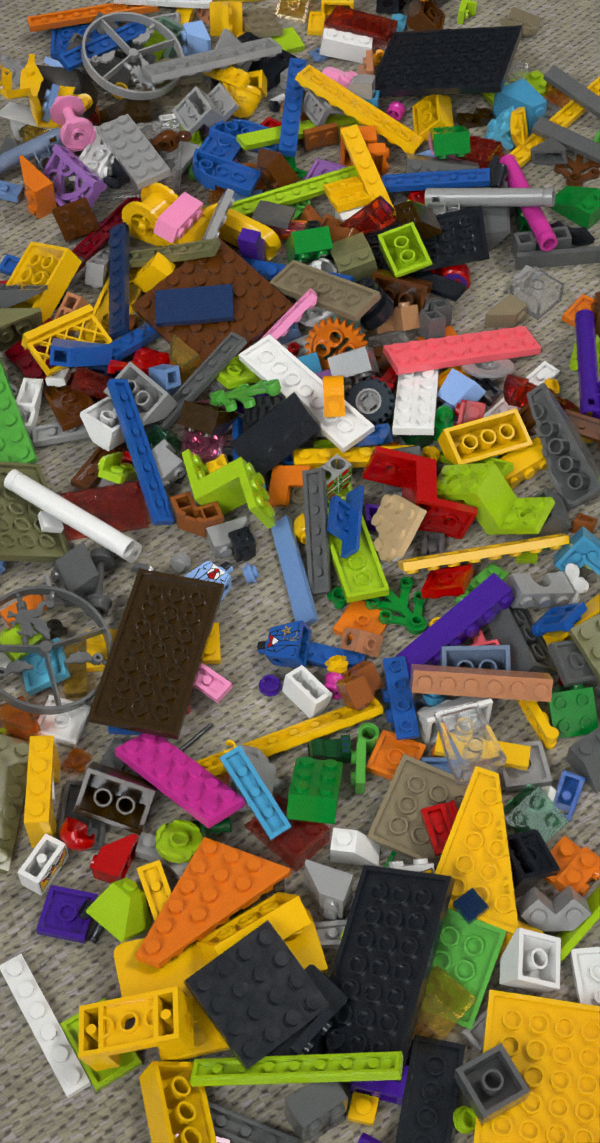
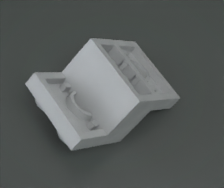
M219 82L209 94L195 86L172 112L185 131H189L193 135L203 124L211 128L220 121L225 122L239 106L225 86Z

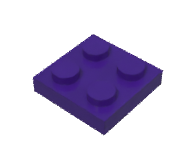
M50 885L36 928L37 934L85 944L92 918L83 920L78 917V912L86 899L94 902L98 898V894Z

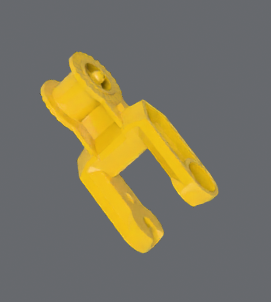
M155 182L144 187L141 191L142 202H129L122 210L123 223L126 222L129 226L130 235L156 246L201 241L218 203L202 208L203 214L199 221L195 220L191 229H187L181 239L178 238L173 244L153 233L158 217L178 198V195L162 183ZM231 208L225 213L227 218L223 226L217 230L220 232L219 238L239 247L238 237L242 229L246 228L261 232V239L265 241L266 262H269L280 251V239L271 228ZM187 260L172 263L176 266L175 269H177Z

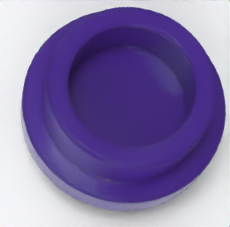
M266 675L259 682V691L264 696H275L281 690V682L274 675Z

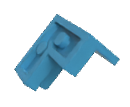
M582 526L571 537L569 544H565L554 555V566L560 571H565L567 564H575L579 569L586 564L600 575V540Z

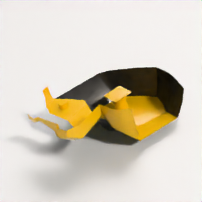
M29 54L28 63L21 70L20 89L12 90V72L3 67L2 63L0 65L2 70L0 94L7 99L29 97L31 114L38 127L51 129L56 127L61 129L62 127L56 124L52 118L49 122L42 120L44 112H41L44 101L46 102L44 95L47 89H51L52 84L60 86L58 96L72 95L78 97L80 94H88L92 97L93 104L80 117L88 119L95 111L98 91L89 78L78 69L68 72L65 68L36 65L35 54Z

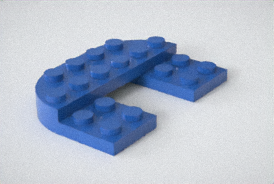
M232 119V122H226L225 124L224 121L214 124L209 129L208 136L200 148H196L194 151L192 172L195 178L206 189L215 191L217 186L223 189L229 188L240 195L249 197L261 179V171L234 162L242 150V147L236 141V137L239 134L268 129L269 127L242 119ZM279 144L260 148L278 152ZM260 148L251 149L250 151L258 153Z

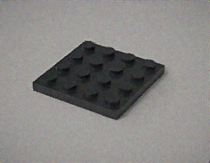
M269 920L184 981L186 987L246 1071L316 1018L326 1007L331 1006Z

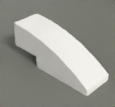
M23 378L16 399L30 437H32V427L36 426L44 384L43 379Z

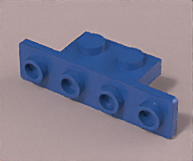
M362 485L347 493L346 502L337 495L330 498L327 531L342 541L341 557L344 559L355 554L360 547L364 487Z
M404 656L384 658L383 667L386 686L385 689H382L383 703L388 705V709H385L386 722L391 723L397 740L419 738L420 733L410 689L406 659Z

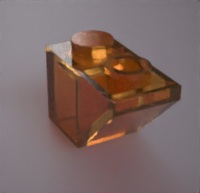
M23 695L17 698L26 702ZM7 703L0 705L1 722L11 737L30 742V736H39L38 732L41 731L37 719L33 718L36 714L22 711Z

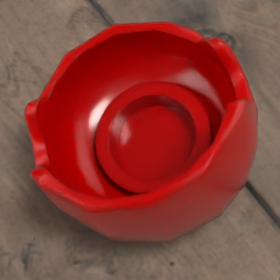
M71 817L65 818L59 832V837L66 844L67 848L76 852L90 850L95 844V834L87 835L88 826Z

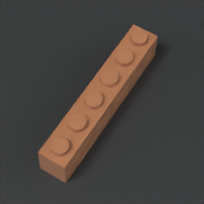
M421 664L411 665L410 689L412 693L551 702L553 678L549 673Z

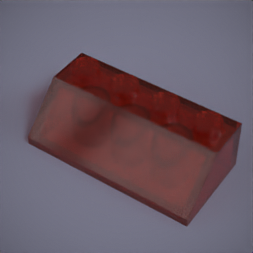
M337 5L325 20L324 25L328 29L373 38L374 43L388 46L393 32H397L398 21Z
M139 481L58 494L120 532L149 528L144 495ZM63 523V530L67 541L88 538Z

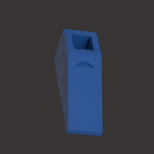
M53 338L49 365L63 367L109 365L112 359L113 345Z

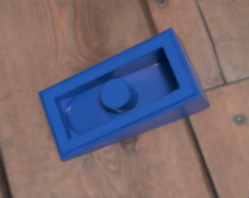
M563 770L551 811H548V814L571 822L586 778ZM556 808L566 811L568 813L562 814L560 812H557Z

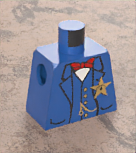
M303 620L272 627L269 630L268 640L259 641L257 650L259 654H265L273 665L298 668L303 665L306 668L312 630Z

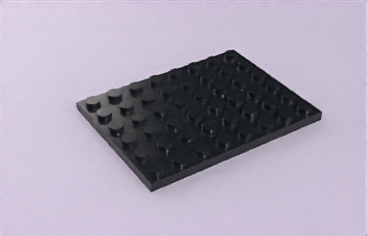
M523 26L393 32L375 73V90H380V97L502 92L523 34Z

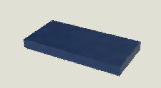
M233 285L155 290L156 327L234 321Z

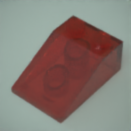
M277 795L274 799L287 818L288 800ZM257 818L251 819L245 825V828L296 873L304 866L306 859L310 860L330 841V828L324 823L287 819L292 827L270 841Z

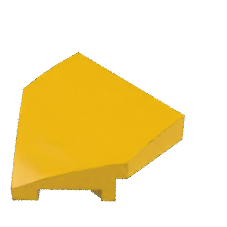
M518 107L511 112L510 131L511 138L516 147L525 145V140L528 138L525 107Z

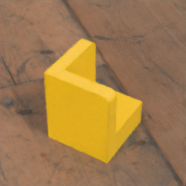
M263 70L248 72L250 74L249 79L251 80L249 85L258 88L262 93V98L267 97V78Z

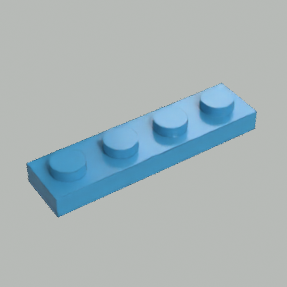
M239 745L219 757V760L270 841L289 830L292 826L242 747Z

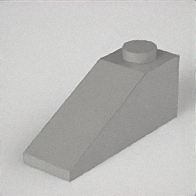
M101 249L86 262L85 284L91 285L92 288H102L109 276V249Z

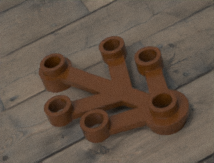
M579 154L576 156L575 163L567 156L568 164L566 165L573 173L565 169L564 164H555L554 172L562 174L566 178L567 186L582 187L584 181L598 179L600 176V171L596 169L600 167V164L592 160L582 164L583 156ZM594 167L588 173L582 175L580 174L581 172Z

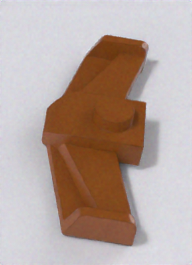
M308 203L299 218L301 221L317 220L321 222L323 227L329 226L332 242L359 233L355 228L341 227L342 221L327 213L322 218Z

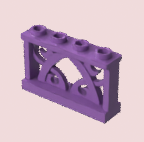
M54 144L52 148L53 153L42 173L49 180L54 179L53 187L56 203L60 207L81 197H86L92 209L101 191L104 192L107 185L68 148ZM76 173L75 186L77 191L66 194L64 176L71 177Z

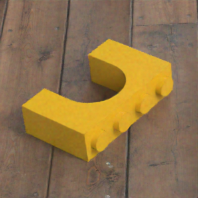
M54 735L30 736L24 825L32 848L36 847L45 833L56 838L57 823L52 801L53 779L54 783H60L61 761Z

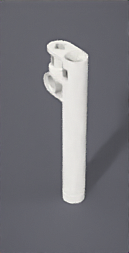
M16 469L11 470L6 476L4 487L13 491L18 496L104 548L116 553L129 563H133L139 557L142 545L134 539L124 535Z

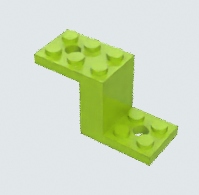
M189 449L181 452L194 499L198 504L205 505L217 501L224 515L247 503L249 510L268 529L276 525L273 518L275 512L268 502L270 496L263 487V484H265L264 478L261 473L255 472L250 462L247 463L242 457H239L209 474L207 465L202 463L197 454L194 455Z
M495 463L445 465L437 477V498L443 500H464L467 505L477 507V516L475 518L486 534L489 535L539 534L555 505L552 497L517 498Z

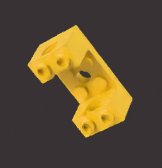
M178 986L79 1006L78 1058L95 1071L120 1067L121 1053L157 1046L169 1057L195 1052L193 1001ZM134 1017L136 1019L134 1026L126 1030V1022Z

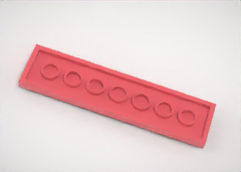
M526 326L383 346V354L397 375L537 355L541 352V346Z

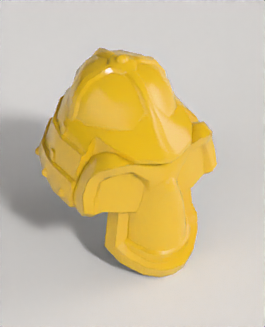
M223 83L239 106L232 115L239 119L250 117L261 102V91L248 84H244L243 88L239 89Z

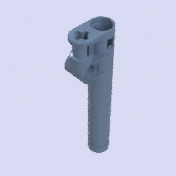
M56 127L0 154V174L19 166V156L21 155L28 161L35 158L39 168L44 170L42 161L45 158L50 159L54 144L66 147L60 139V128ZM55 137L56 140L50 143L49 139Z

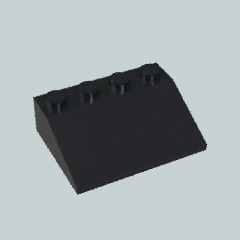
M245 32L237 37L241 43L262 39L251 32ZM282 49V53L277 54L275 57L266 56L258 61H252L248 72L263 70L267 78L268 92L280 84V73L289 67L290 58L297 57Z

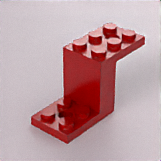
M380 446L375 447L363 471V479L402 488L403 498L426 510L427 513L418 530L445 533V536L462 539L477 516V507L437 498L436 460Z

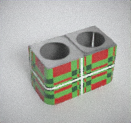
M338 454L321 466L325 469V477L331 473V478L326 480L327 501L347 487L352 480V464Z

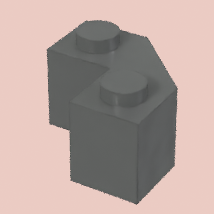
M443 297L427 300L424 309L420 311L418 334L425 340L445 337V327L451 325L453 305Z

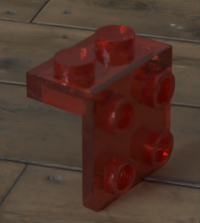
M470 136V153H466L465 157L455 158L479 163V169L487 168L494 154L499 156L500 159L504 156V153H502V142Z

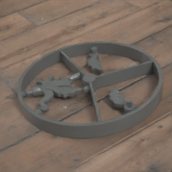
M28 586L16 589L0 598V606L15 598L18 599V603H16L18 613L15 614L12 611H8L9 615H7V618L13 617L16 619L10 622L11 628H14L15 624H20L19 629L22 631H17V634L23 636L22 645H0V652L38 653L40 657H43L56 706H40L24 702L10 695L1 687L0 699L17 709L40 715L66 713L89 702L95 696L99 684L85 697L62 705L49 654L52 650L102 634L106 643L107 659H103L100 653H95L92 657L85 651H77L70 654L64 664L90 662L94 665H100L102 662L103 665H106L113 642L109 628L99 612L89 602L75 593L53 586ZM49 595V600L40 602L34 610H28L26 602L22 601V596ZM55 597H59L83 609L99 628L54 642L50 640L49 632L51 629L47 627V622H43L38 617L41 616L44 606L53 608ZM38 632L47 640L42 641L40 645H29L28 637L32 639V635L36 636ZM15 660L10 662L6 669L0 667V680L5 679L11 673L18 674L22 671L33 670L34 666L27 664L26 661Z

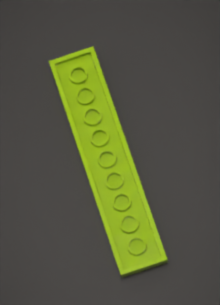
M323 439L315 441L313 448L297 449L338 447H336L329 439ZM331 473L325 477L326 480L331 478ZM351 483L336 494L345 502L347 493L353 490ZM330 500L327 501V513H329ZM363 515L361 520L360 547L355 554L345 559L342 558V541L329 532L330 555L346 602L350 603L389 595L390 589Z

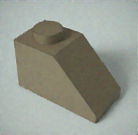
M510 293L486 312L484 326L487 328L515 327L526 320L528 304Z

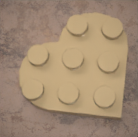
M384 495L377 513L371 520L372 525L375 526L379 533L378 538L373 542L378 558L388 563H393V560L397 557L402 558L427 511L399 495Z

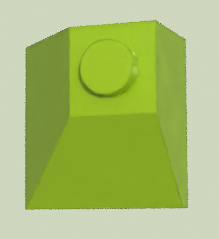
M127 877L113 882L86 910V913L121 943L148 932L152 927L145 893L138 887L135 881Z

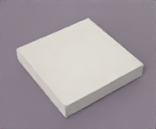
M49 695L45 706H56L54 696ZM60 698L62 705L74 702ZM84 704L66 713L40 715L32 735H54L56 743L76 748L88 721L87 717L91 706Z

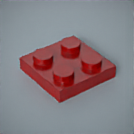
M472 564L431 570L421 589L423 599H438L443 596L458 597L465 594L474 573Z

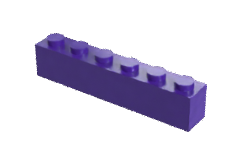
M495 573L491 574L395 657L404 656L406 659L409 680L412 664L440 666L441 646H462L467 639L476 636L479 629L486 623H491L502 609H507L515 599L512 589Z

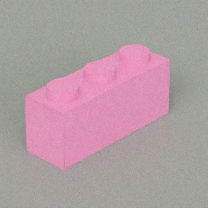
M184 192L158 217L153 233L173 244L178 238L181 239L187 229H191L195 220L199 221L203 214L201 210L203 202Z

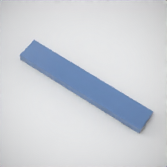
M285 515L275 522L276 525L271 527L295 622L303 620L309 627L319 619L297 538L294 534L291 517Z

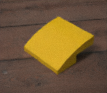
M357 176L323 185L324 191L337 213L371 204V197L364 191L363 182Z

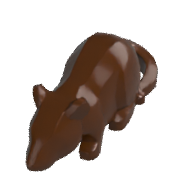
M167 129L148 141L160 155V151L170 153L179 147L180 141L188 142L192 139V135L189 131L176 132Z

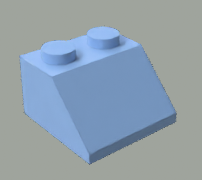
M202 20L183 24L181 38L184 42V45H182L184 56L211 50V39Z

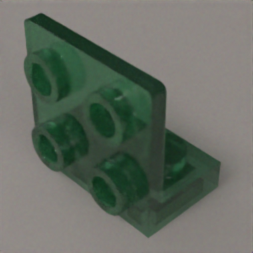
M529 783L503 807L505 823L515 833L537 829L545 843L568 823L565 816L540 786Z

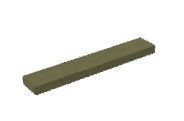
M219 238L129 251V269L143 267L157 252L161 253L170 262L212 257L216 255L221 242Z

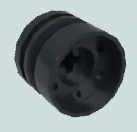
M361 278L355 283L379 291L381 299L361 317V326L364 329H376L383 325L391 316L394 309V301L372 278Z

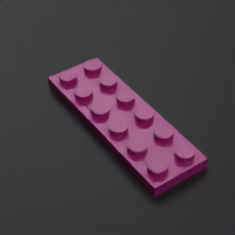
M142 733L115 748L116 757L208 829L245 806V799L161 736Z

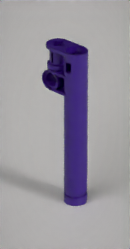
M583 309L575 314L580 414L586 415L587 412H592L590 417L600 419V381L598 380L594 313L591 310Z

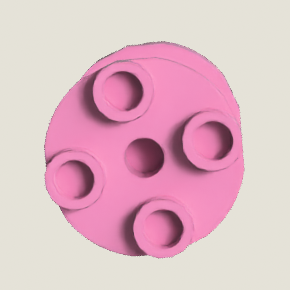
M72 95L58 96L51 106L50 116L56 124L62 126L60 129V139L70 151H82L85 149V146L91 145L96 138L93 124L88 119L80 117L85 111L80 97Z

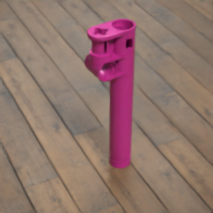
M511 154L503 156L498 163H502L508 168L509 173L505 180L508 182V188H531L516 158ZM520 207L541 250L550 251L554 249L558 244V240L541 207Z

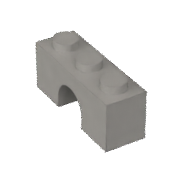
M514 573L505 582L512 589L515 598L511 604L512 608H545L567 605L575 594L564 573H547L539 584L534 582L530 573Z

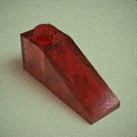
M380 195L341 223L340 226L355 228L359 233L363 232V234L380 231L396 220L395 210Z

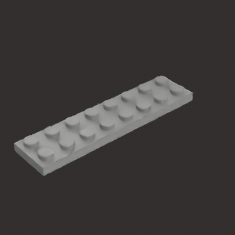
M266 37L141 66L142 73L151 83L160 84L164 82L163 80H177L185 75L194 76L198 72H211L215 68L224 69L232 64L242 65L245 61H258L266 56L275 57L277 54L282 53V46L271 37Z

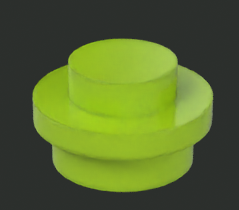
M468 1106L456 1108L453 1113V1122L457 1131L461 1134H469L474 1131L476 1115L473 1109Z

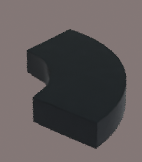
M560 221L550 224L551 228L566 226ZM568 227L573 246H585L594 243L595 238L585 227Z

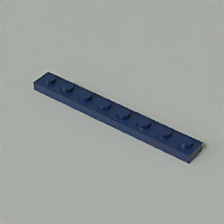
M126 222L110 229L109 336L113 340L129 333V226Z

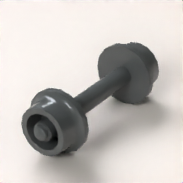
M94 548L90 552V557L99 577L94 594L86 596L84 600L89 602L104 618L112 607V600L102 595L104 571L112 570L115 566V561L110 550Z

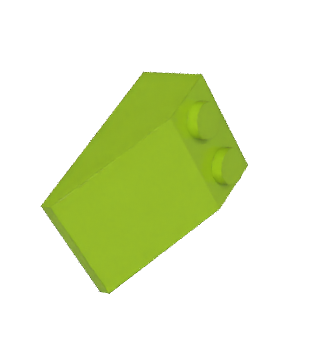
M413 222L378 234L382 254L396 278L432 265V261Z

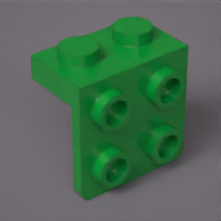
M584 684L570 686V689L562 690L561 686L552 687V698L548 704L552 727L559 731L558 739L586 735L598 728L593 687H584Z

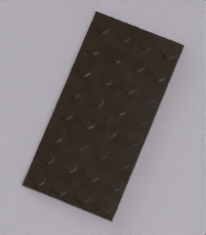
M139 568L87 717L88 722L176 740L179 739L224 592V584Z

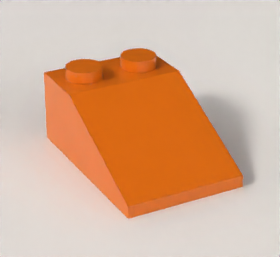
M21 155L19 159L25 186V196L28 201L27 208L31 215L41 219L57 208L53 182Z

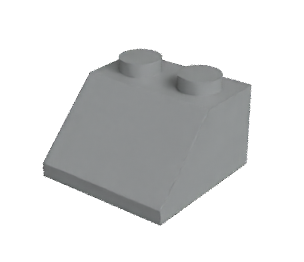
M306 859L304 863V884L318 912L324 918L331 921L336 919L343 920L352 896L353 875Z

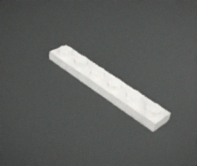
M22 954L1 964L0 971L67 1098L69 1099L91 1086L84 1069Z

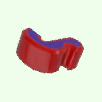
M466 264L428 270V272L465 284L467 290L470 288L471 272Z

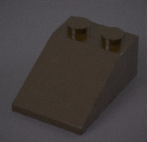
M124 98L99 111L100 126L103 123L117 119L119 116L128 114L141 132L153 131L150 100Z

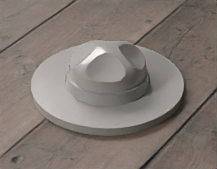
M509 359L462 365L461 368L465 373L475 376L480 381L483 378H489L493 382L498 378L513 373L514 364Z

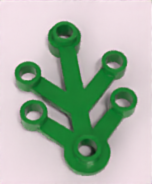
M403 577L400 580V599L391 589L389 595L385 596L389 602L379 601L378 597L366 599L365 606L368 609L381 610L379 622L382 624L390 623L406 626L407 631L414 635L421 634L427 627V620L422 616V609L426 603V598L423 599L421 591L414 593V612L412 613L407 608L409 592L413 587V580L410 577ZM392 612L400 613L403 617L393 616Z

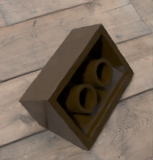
M93 761L87 768L73 812L141 835L158 789L146 779Z

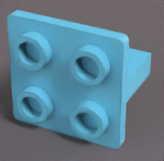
M513 106L504 109L496 119H492L488 123L485 147L488 148L495 141L509 151L514 147L510 131L511 112L515 109Z

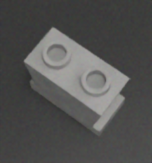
M163 439L151 451L166 492L177 479L182 478L186 474V467L184 461L174 454L176 450L173 446Z

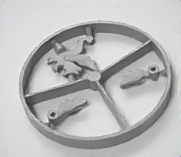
M114 12L97 18L86 29L81 46L82 62L90 77L108 92L132 100H150L161 97L170 92L177 85L180 78L170 80L172 82L168 85L156 89L155 84L151 83L142 73V68L140 69L139 65L132 67L129 62L134 63L139 58L141 66L149 65V62L145 61L142 56L172 46L178 58L184 57L179 41L166 26L151 17L134 12ZM131 21L148 26L144 34H140L139 37L132 40L134 44H146L149 41V37H152L154 30L162 34L167 41L139 50L131 49L107 23ZM99 26L128 55L103 77L92 66H97L98 62L111 63V60L115 58V50L103 54L101 57L94 55L91 59L87 58L85 51L86 39ZM125 67L131 71V75L135 74V77L137 76V78L132 77L134 83L140 82L136 84V87L141 89L142 84H145L152 91L128 90L114 85L107 80Z

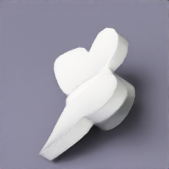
M567 564L565 571L557 573H564L575 592L568 604H574L579 602L581 594L588 591L589 584L583 577L579 576L580 570L577 565Z

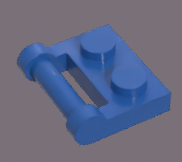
M579 602L551 607L532 625V634L535 637H539L550 632H569L574 627L573 623L578 622L582 618L581 615L588 610L585 603Z

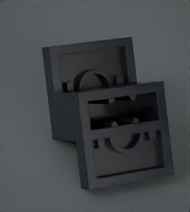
M537 829L507 835L515 897L524 895L538 879L555 876L559 873L561 869Z

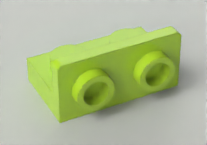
M120 451L103 456L98 463V477L118 484L136 479L137 474L131 464L121 463L123 452Z

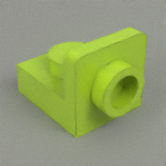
M461 0L457 24L463 25L464 20L468 19V16H476V1Z

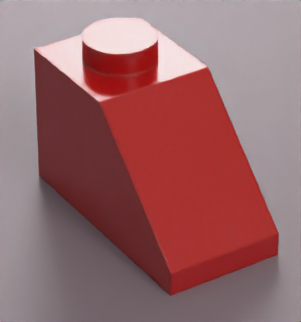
M131 834L101 847L98 855L95 854L91 860L90 868L92 869L93 877L110 884L125 878L135 856V850L139 841L138 835Z

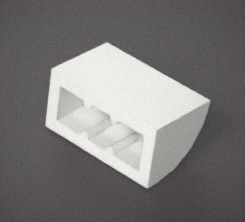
M303 665L285 675L282 692L310 719L321 714L329 704L332 693Z

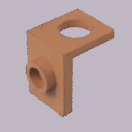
M345 627L340 649L378 658L383 636L360 629ZM352 633L353 640L351 644L348 645L347 638Z

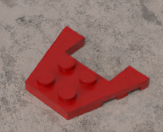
M142 347L130 354L134 356L132 363L147 376H149L148 368L161 364L173 365L174 356L166 352H159L147 347ZM111 359L107 373L115 374V370L122 371L128 362Z

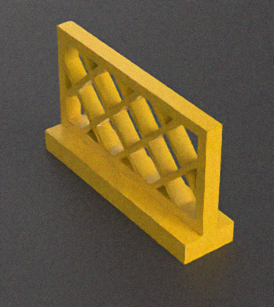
M90 304L23 334L21 345L25 350L28 349L47 377L68 368L56 366L49 369L46 365V359L50 360L48 350L51 348V339L56 337L89 342L81 339L82 333L93 336L92 343H94L95 337L103 338L106 341L105 344L113 342L94 316V309ZM91 321L96 327L95 331L83 328L84 324ZM68 331L80 332L79 338L68 336ZM37 345L47 347L46 353L38 352L34 347Z

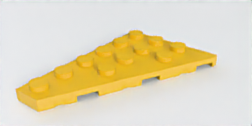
M475 766L435 874L452 876L455 879L448 905L449 909L506 930L508 934L513 935L515 930L519 928L499 773Z

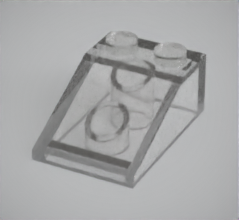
M477 701L434 712V718L448 766L458 786L470 782L475 766L501 774L507 758Z

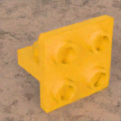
M242 2L209 3L210 36H220L223 29L226 28L234 36L243 32Z

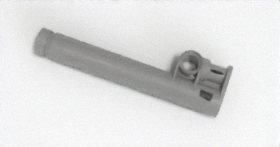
M426 188L425 206L431 208L435 215L463 210L464 207H554L555 188Z

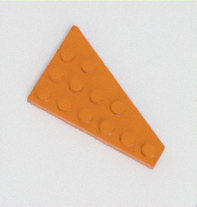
M204 837L135 954L136 960L157 969L162 968L169 963L171 958L183 953L184 948L196 940L199 942L213 932L217 926L226 923L231 915L241 908L243 910L256 902L261 895L273 890V886L284 878L288 879L291 875V868Z

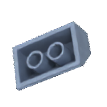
M510 645L441 646L440 666L511 670Z

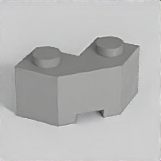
M570 885L553 901H550L533 886L516 902L520 916L532 927L543 932L574 931L591 915L587 901Z

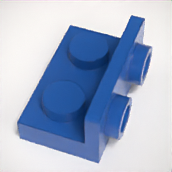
M388 423L374 425L375 431L353 447L392 443L395 438Z

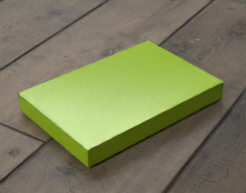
M104 997L103 999L99 1000L98 1002L106 1001V998ZM79 1013L59 1024L77 1058L79 1052ZM136 1051L121 1053L120 1067L95 1071L78 1058L96 1092L142 1065V1061Z

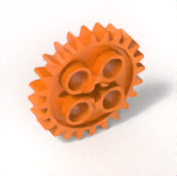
M330 316L327 322L322 319L320 324L316 323L313 326L314 329L311 328L308 332L310 335L305 340L309 343H306L304 348L310 350L305 355L317 352L321 369L325 371L330 369L328 359H324V356L328 355L345 338L348 337L349 340L342 344L340 349H336L330 357L348 352L346 347H351L353 350L364 347L368 344V341H362L365 333H358L361 329L360 327L353 328L355 322L349 325L347 324V318L340 322L339 316H337L335 321ZM333 332H338L341 338H336ZM319 344L325 345L327 350H322Z

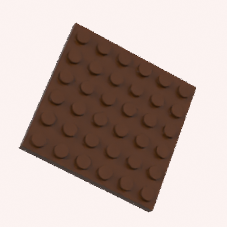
M220 238L221 245L215 256L187 260L131 305L132 309L195 369L207 359L231 331L244 337L247 341V344L237 354L239 355L271 329L294 305ZM233 285L234 321L156 327L155 290Z

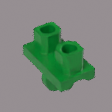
M442 405L436 410L435 441H438L437 439L443 429L453 427L455 413H453L449 406Z

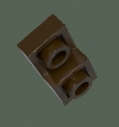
M475 108L474 114L468 112L458 113L456 117L459 126L464 125L467 129L487 126L492 119H496L489 108Z

